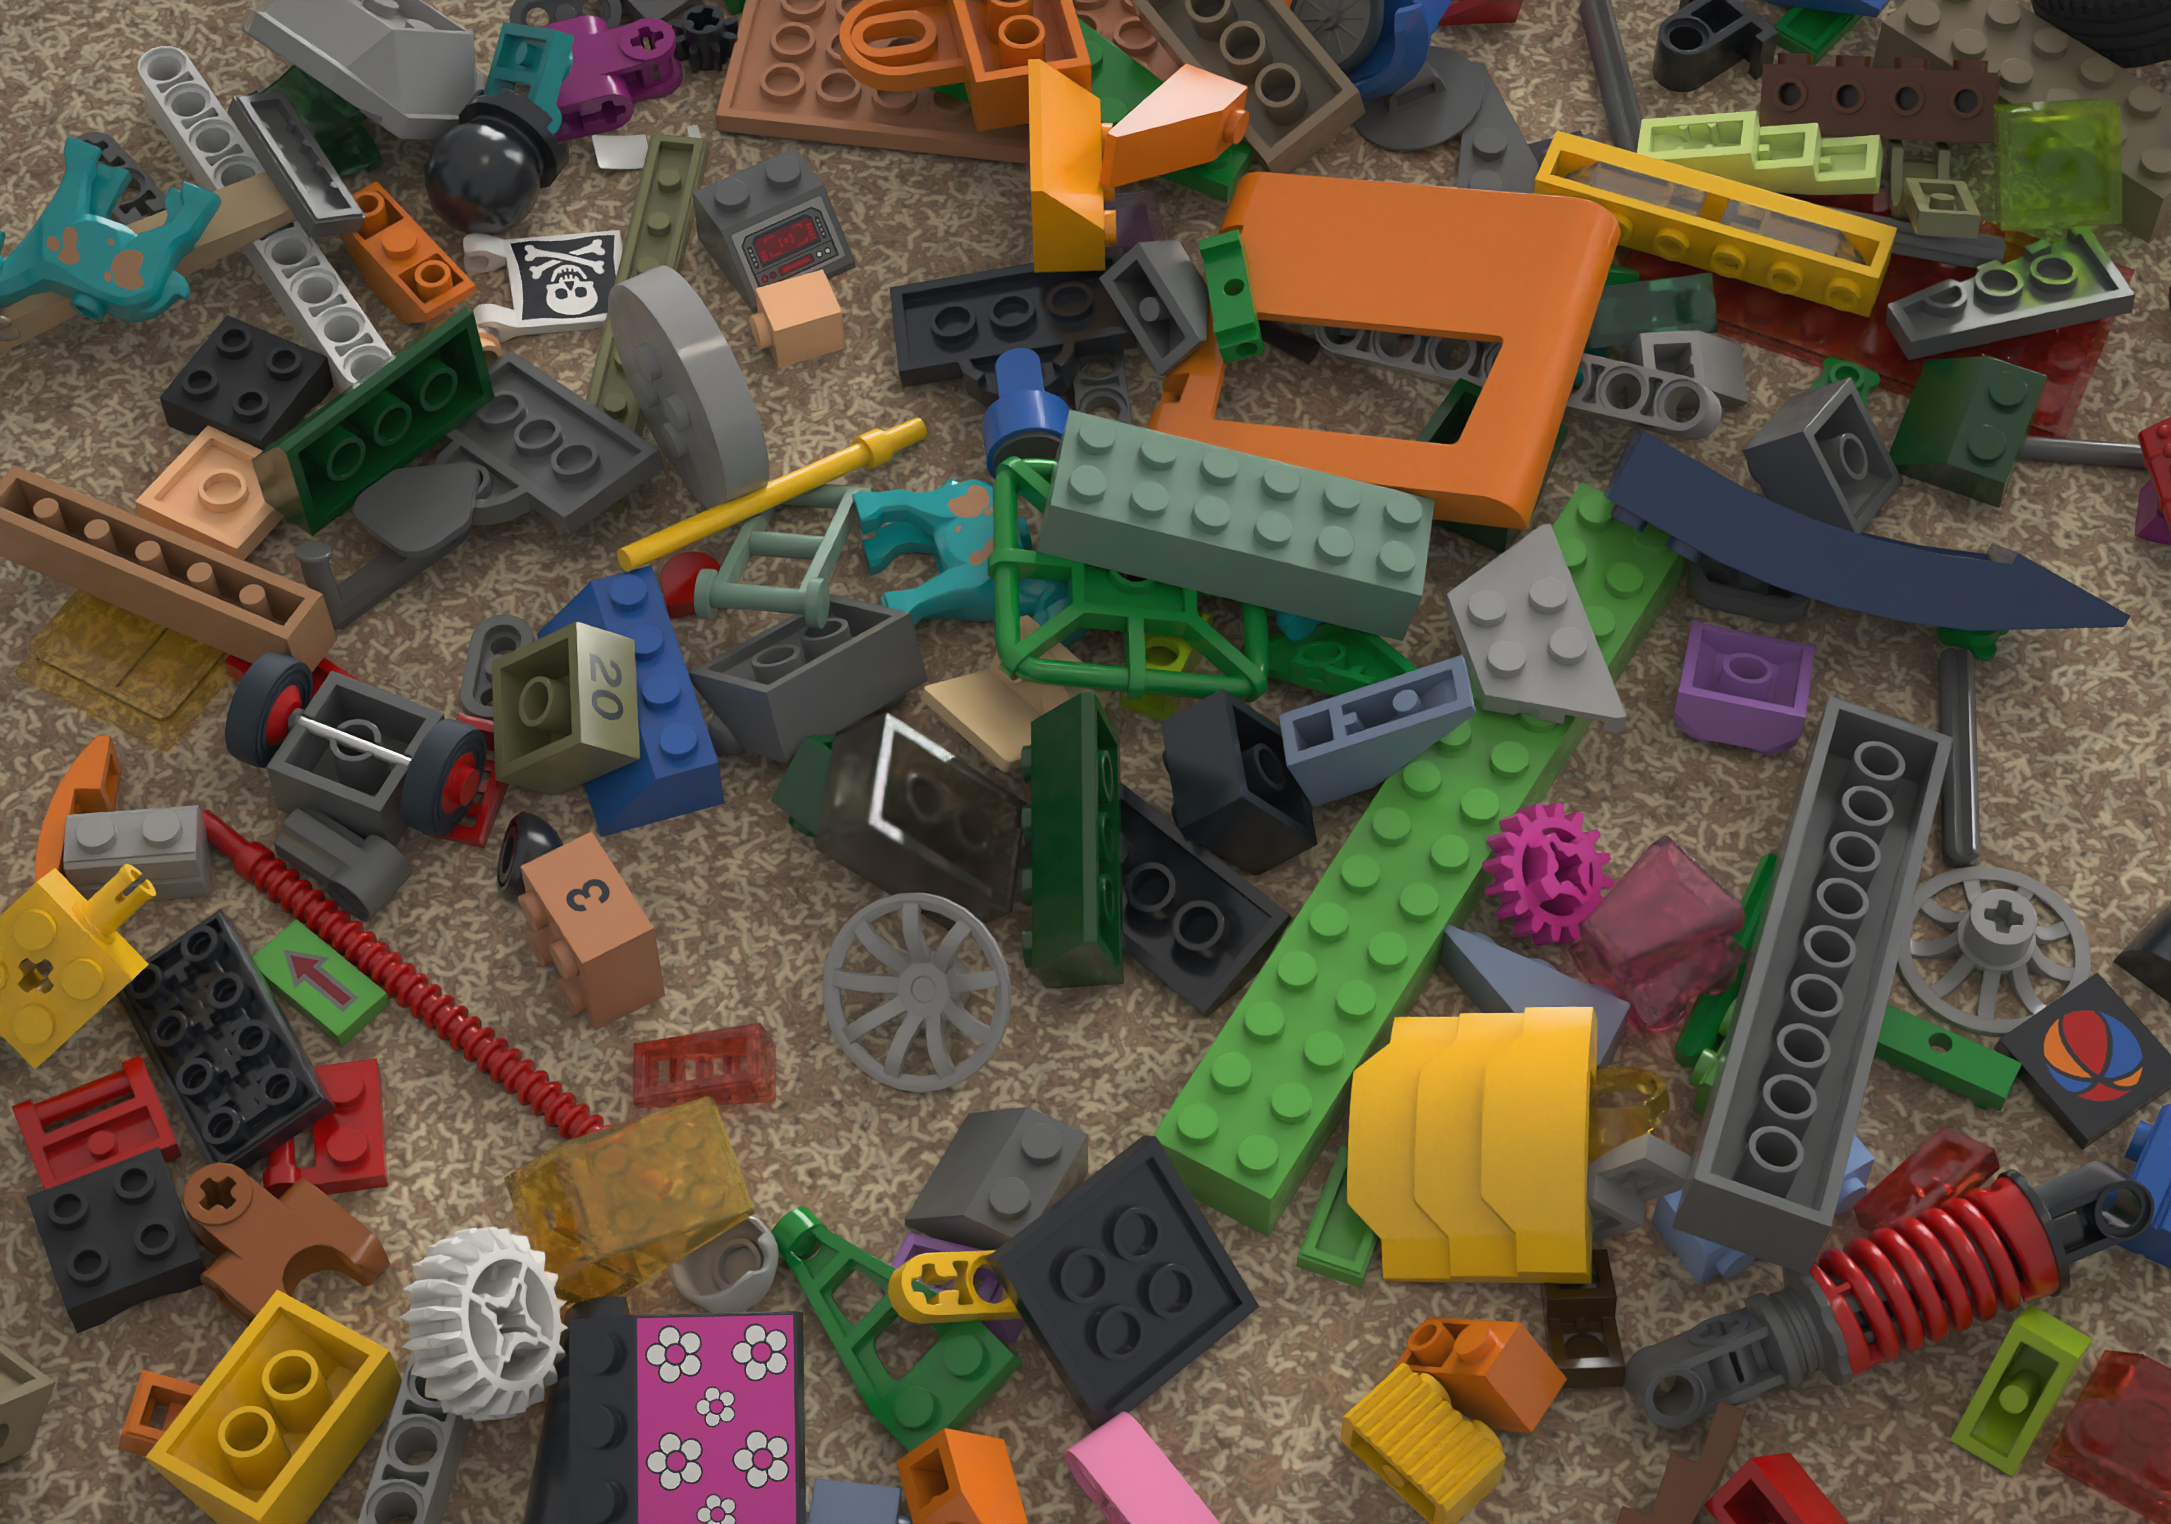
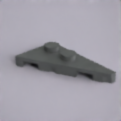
M1473 63L1482 79L1483 100L1474 120L1462 131L1456 188L1533 194L1535 178L1540 165L1483 63Z

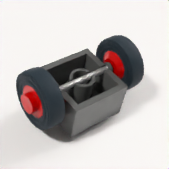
M268 652L259 657L250 666L240 681L229 707L225 726V743L228 752L237 760L254 767L267 769L280 811L291 814L296 808L304 809L310 806L324 813L364 840L367 836L376 835L387 840L395 847L409 826L428 835L442 837L452 832L462 821L476 796L485 769L487 744L485 736L480 730L458 720L445 719L442 712L332 670L312 699L313 678L310 668L302 661L283 653Z

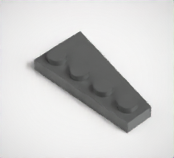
M2086 222L2069 228L2067 238L2053 244L2043 239L2024 248L2023 257L2004 265L1995 259L1978 266L1976 276L1961 283L1950 278L1888 304L1885 323L1907 359L1912 360L2132 313L2135 293Z

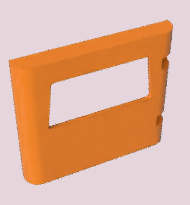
M1252 172L1243 175L1236 184L1218 235L1239 229L1245 246L1258 320L1496 342L1503 345L1460 439L1451 445L1216 420L1214 416L1227 363L1224 364L1218 349L1208 295L1207 340L1165 376L1162 385L1163 394L1158 406L1151 414L1146 429L1434 499L1433 520L1527 530L1620 238L1621 230L1615 216L1609 210L1593 201L1576 197L1271 172ZM1204 271L1202 278L1207 285L1206 275Z

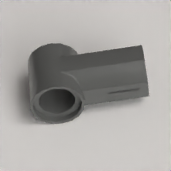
M310 806L304 809L296 808L283 822L282 830L274 842L278 856L325 885L328 894L343 910L364 922L370 921L412 875L410 863L387 840L376 835L367 836L364 840L324 813Z

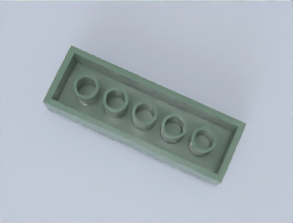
M1069 410L1055 457L1036 552L1403 641L1423 596L1435 500Z

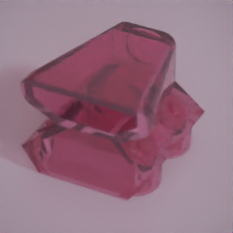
M1667 835L1652 843L1579 926L1581 940L1567 949L1579 972L1590 984L1604 986L1613 991L1620 999L1631 1003L1628 1022L1638 1032L1646 1029L1654 1031L1666 1030L1677 1025L1684 1018L1687 1010V1001L1699 993L1718 994L1730 988L1737 980L1739 974L1738 966L1746 962L1750 954L1732 937L1742 930L1744 926L1745 913L1741 903Z

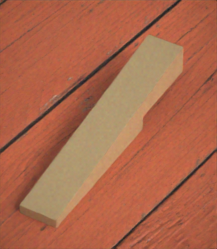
M266 171L213 191L222 201L219 210L215 213V216L211 219L199 240L195 242V249L181 259L174 271L186 277L296 220V217ZM167 211L159 212L126 226L135 234L163 226L168 216ZM52 291L31 295L8 307L0 308V315L10 318L12 320L11 327H15L21 333V337L17 340L9 342L0 341V354L80 313L70 306L71 299Z

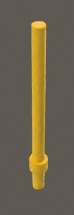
M915 417L885 431L878 428L855 437L852 441V446L768 482V485L762 489L727 503L716 505L618 549L617 558L619 564L626 572H630L860 468L866 471L875 469L890 462L893 458V453L926 439L927 428L920 418Z

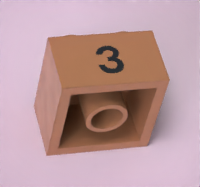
M592 831L521 866L526 893L518 896V900L528 923L532 927L526 931L527 940L539 963L542 966L553 963L561 975L560 978L556 979L557 988L564 1003L573 1015L583 1011L596 1031L665 996L654 927Z

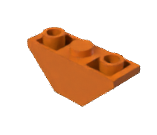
M377 181L352 194L366 218L359 232L339 235L368 287L403 324L428 322L477 293L476 285Z

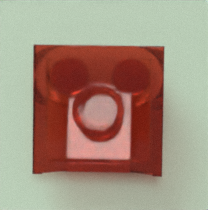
M2105 1350L2074 1408L2069 1413L2061 1432L2045 1460V1464L2157 1524H2171V1368L2144 1354Z

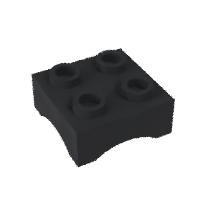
M227 315L159 398L169 427L188 435L198 436L209 425L264 451L270 444L276 442L295 428L313 407L323 401L334 387L326 356Z
M159 1147L27 1197L63 1302L77 1334L101 1325L120 1312L139 1303L168 1294L182 1293L203 1285L200 1280V1274L206 1269Z

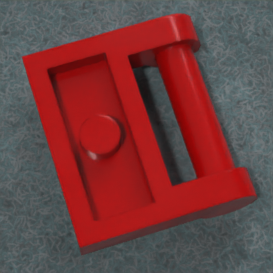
M141 1055L121 1062L123 1069L39 1103L33 1104L32 1100L29 1099L11 1106L44 1190L156 1147L160 1148L165 1163L182 1156ZM134 1093L135 1098L46 1134L44 1132V1129Z
M377 1058L315 1066L317 1074L336 1106V1109L313 1124L316 1167L302 1169L296 1167L293 1137L268 1155V1169L262 1173L263 1188L279 1199L298 1179L309 1181L326 1195L388 1187L381 1076Z

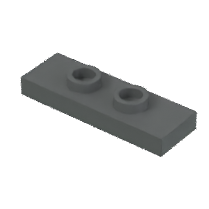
M284 91L233 97L227 111L308 238L359 232L366 216Z

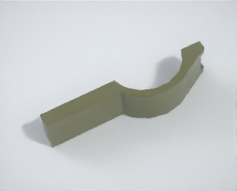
M1889 139L1887 158L1889 204L1892 217L1895 219H1910L1916 235L1978 239L1981 215L1966 182L1949 180L1951 150L1947 142H1935L1934 161L1903 159L1904 146L1901 140Z

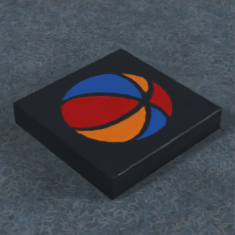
M2098 972L2001 1037L1994 1047L1996 1052L2022 1063L2017 1075L2018 1078L2081 1150L2171 1089V1054Z

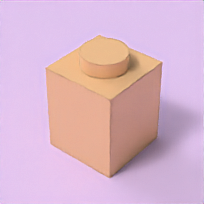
M823 269L755 289L758 313L750 315L753 336L760 350L769 347L778 368L845 349L842 310Z

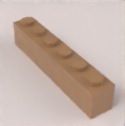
M13 465L0 481V557L252 664L268 652H277L302 661L310 668L312 673L337 641L323 594L16 465Z

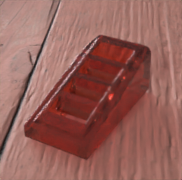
M760 1022L634 1043L633 1104L637 1109L753 1104L776 1101V1046ZM741 1057H747V1071L741 1072ZM723 1058V1075L714 1076V1059ZM686 1060H695L696 1079L686 1081ZM659 1061H669V1084L658 1085Z

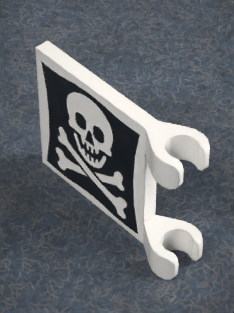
M620 230L505 240L482 233H472L464 237V267L468 274L495 271L505 265L507 266L513 310L495 304H481L475 307L473 311L477 327L494 335L499 342H505L521 335L604 327L608 312L609 293L614 286L623 251Z

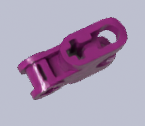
M586 15L541 26L542 28L555 29L575 36L571 48L573 54L572 67L569 75L561 84L556 106L559 108L562 116L561 125L558 131L553 134L557 143L618 129L632 118L634 114L633 103L665 97L673 93L683 80L682 65L673 55L676 48L675 32L670 24L661 19H639L628 25L609 29L606 22L601 18ZM644 37H648L651 51H645ZM652 66H657L660 77L658 80L654 79Z

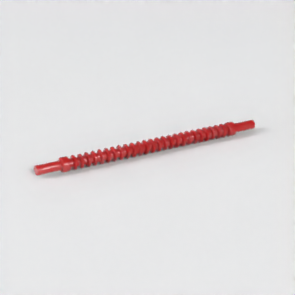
M210 810L201 812L204 826H206L208 842L234 862L233 869L237 875L249 884L255 883L256 890L260 893H267L268 899L272 903H280L281 910L284 913H293L294 920L297 919L302 924H306V927L314 934H319L321 940L331 945L332 949L340 955H345V959L353 966H357L358 970L365 976H371V980L379 987L384 986L387 996L389 998L397 997V1004L401 1008L410 1007L411 1016L415 1019L423 1018L424 1026L427 1029L437 1028L436 1032L439 1039H450V1047L454 1051L464 1050V1059L468 1062L477 1061V1069L481 1073L490 1072L492 1082L495 1084L504 1082V1091L507 1094L513 1095L518 1093V1103L522 1106L531 1104V1113L536 1117L545 1115V1125L549 1128L559 1126L558 1135L563 1139L572 1137V1146L576 1150L585 1149V1157L598 1168H612L656 1205L667 1199L672 1192L673 1183L628 1148V1139L621 1131L613 1125L603 1126L604 1119L599 1114L589 1116L590 1107L586 1103L576 1105V1096L572 1092L562 1094L563 1086L560 1082L552 1081L549 1083V1074L545 1070L535 1072L536 1066L531 1059L522 1061V1052L519 1049H509V1043L503 1037L495 1039V1030L493 1028H482V1021L478 1016L468 1017L469 1012L464 1005L455 1006V998L452 995H442V988L438 984L429 985L427 975L424 973L416 974V968L412 963H403L402 955L398 952L390 953L389 945L386 942H377L376 934L372 931L364 932L363 924L360 921H351L350 913L346 910L338 911V905L334 900H325L324 892L319 889L313 890L312 883L309 880L300 879L299 873L295 869H287L286 862L283 859H275L274 852L262 842H249Z

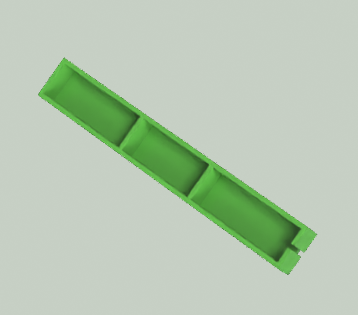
M1581 482L1552 526V529L1615 685L1683 578L1688 559L1666 547L1665 544L1670 534L1653 524L1648 523L1642 533L1611 516L1610 513L1615 503L1604 497L1605 492ZM1468 672L1476 714L1386 779L1153 1134L1159 1140L1194 1199L1267 1237L1270 1235L1350 1108L1353 1071L1390 1043L1394 1017H1407L1441 962L1444 932L1447 926L1450 924L1462 929L1485 893V888L1492 882L1494 874L1482 869L1483 861L1496 857V852L1486 843L1488 837L1503 833L1498 822L1502 818L1517 814V809L1542 802L1592 723V719L1565 715L1564 724L1539 720L1528 713L1511 715L1483 710Z

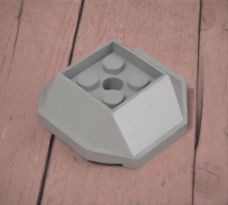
M266 0L258 8H246L239 26L241 31L278 56L286 58L353 106L359 108L360 112L400 139L439 140L454 126L459 125V114L478 90L483 89L484 73L476 67L473 34L423 0Z

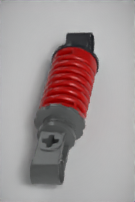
M2104 1161L2089 1162L2076 1170L2035 1187L2020 1172L2010 1169L2000 1173L1997 1180L1991 1186L1983 1189L1974 1188L1968 1191L1963 1199L1952 1197L1943 1202L1939 1209L1928 1207L1920 1211L1915 1219L1910 1217L1899 1219L1892 1225L1891 1229L1885 1227L1875 1229L1868 1235L1867 1239L1860 1237L1851 1239L1845 1243L1842 1251L1834 1248L1823 1251L1818 1258V1265L1814 1261L1808 1275L1783 1267L1782 1273L1785 1288L1780 1292H1774L1769 1297L1762 1292L1746 1298V1307L1706 1319L1691 1330L1655 1345L1646 1346L1634 1353L1625 1367V1388L1628 1394L1655 1423L1665 1428L1675 1429L1687 1426L1697 1419L1714 1413L1719 1401L1735 1406L1749 1402L1762 1395L1765 1391L1779 1385L1788 1390L1800 1385L1803 1375L1812 1374L1814 1370H1821L1835 1386L1845 1385L1851 1382L1853 1377L1869 1371L1874 1365L1881 1362L1889 1363L1899 1357L1901 1348L1910 1353L1918 1351L1924 1345V1336L1929 1341L1936 1343L1947 1337L1949 1327L1955 1332L1968 1330L1973 1324V1317L1980 1322H1987L1995 1318L1998 1307L2006 1312L2016 1310L2021 1304V1297L2024 1302L2039 1300L2049 1295L2057 1297L2068 1292L2070 1288L2068 1264L2123 1241L2132 1240L2140 1236L2149 1227L2153 1219L2155 1207L2153 1197L2144 1185L2117 1167ZM2118 1189V1196L2113 1206L2102 1212V1206L2106 1197ZM1676 1375L1675 1384L1668 1393L1660 1397H1653L1654 1390L1661 1380L1668 1376Z

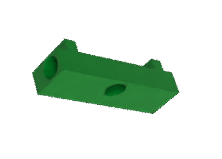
M1239 229L1199 240L1198 245L1203 258L1214 321L1212 323L1224 364L1263 354L1264 349L1247 256Z
M1889 1004L1886 1006L1873 1058L1874 1061L1876 1057H1879L1975 1100L1973 1106L1986 1111L1989 1106L2000 1112L2022 1065L2021 1062ZM1931 1046L1941 1047L1946 1052H1936L1931 1048Z

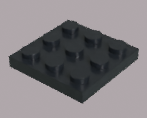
M1143 1135L985 1258L1092 1430L1098 1429L1121 1412H1131L1259 1308L1258 1303L1156 1136Z

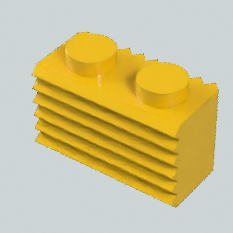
M1401 1363L1343 1416L1340 1441L1429 1524H1457L1502 1479L1506 1456L1503 1453V1447L1497 1435L1479 1420L1474 1419L1470 1422L1464 1419L1460 1411L1452 1408L1450 1396L1438 1380L1427 1373L1419 1375L1412 1372L1408 1364Z

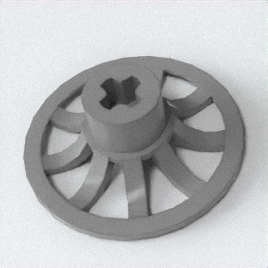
M1973 866L1957 868L1936 875L1915 890L1897 968L1902 981L1913 997L1931 1014L1947 1024L1972 1034L2003 1037L2047 1006L2036 996L2029 981L2026 965L2042 977L2068 985L2062 996L2089 978L2091 972V949L2086 931L2073 909L2061 896L2045 884L2023 873L2000 867ZM1979 881L2000 882L2018 887L2016 892L2008 889H1992L1982 893ZM1961 883L1970 911L1956 913L1945 910L1937 905L1931 897L1948 887ZM2035 895L2047 904L2062 921L2047 927L2037 926V914L2030 903L2033 896ZM1918 912L1940 927L1954 931L1944 938L1933 941L1918 942L1910 940L1912 924ZM2071 937L2075 952L2074 968L2054 963L2043 955L2037 945H2046ZM1960 952L1962 955L1954 966L1939 981L1929 987L1917 971L1913 958L1937 959ZM1976 968L1983 971L1978 997L1977 1016L1961 1011L1942 1000L1956 990ZM2001 974L2008 975L2016 998L2030 1016L2017 1019H1994Z
M899 893L872 902L860 909L843 925L831 945L825 962L822 984L824 1009L833 1035L843 1052L860 1070L876 1081L895 1089L928 1092L942 1090L965 1081L982 1069L993 1056L1006 1032L1011 1012V983L1006 961L996 940L985 925L966 908L947 898L928 893ZM903 909V934L909 953L906 954L892 947L881 938L871 922L887 913ZM922 909L940 913L956 922L942 940L937 951H932L925 942L921 928ZM970 934L983 950L991 970L969 973L963 961L956 956L959 948ZM857 937L872 955L891 968L889 974L857 973L842 969L848 950ZM995 987V1009L991 1025L989 1026L974 1018L965 1010L964 1005L968 1001L971 991ZM840 988L887 993L889 1001L848 1025L842 1007ZM898 1016L903 1022L889 1047L884 1065L871 1056L858 1042V1039ZM948 1021L953 1023L964 1034L981 1042L974 1053L956 1067L947 1051L945 1032ZM921 1029H926L928 1053L937 1074L917 1075L903 1073L906 1055Z

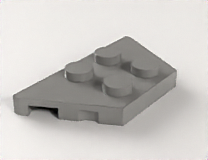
M1550 523L1539 526L1447 593L1445 610L1463 658L1466 661L1468 672L1483 710L1511 715L1528 713L1539 720L1564 724L1565 715L1603 721V731L1617 733L1624 731L1627 718Z

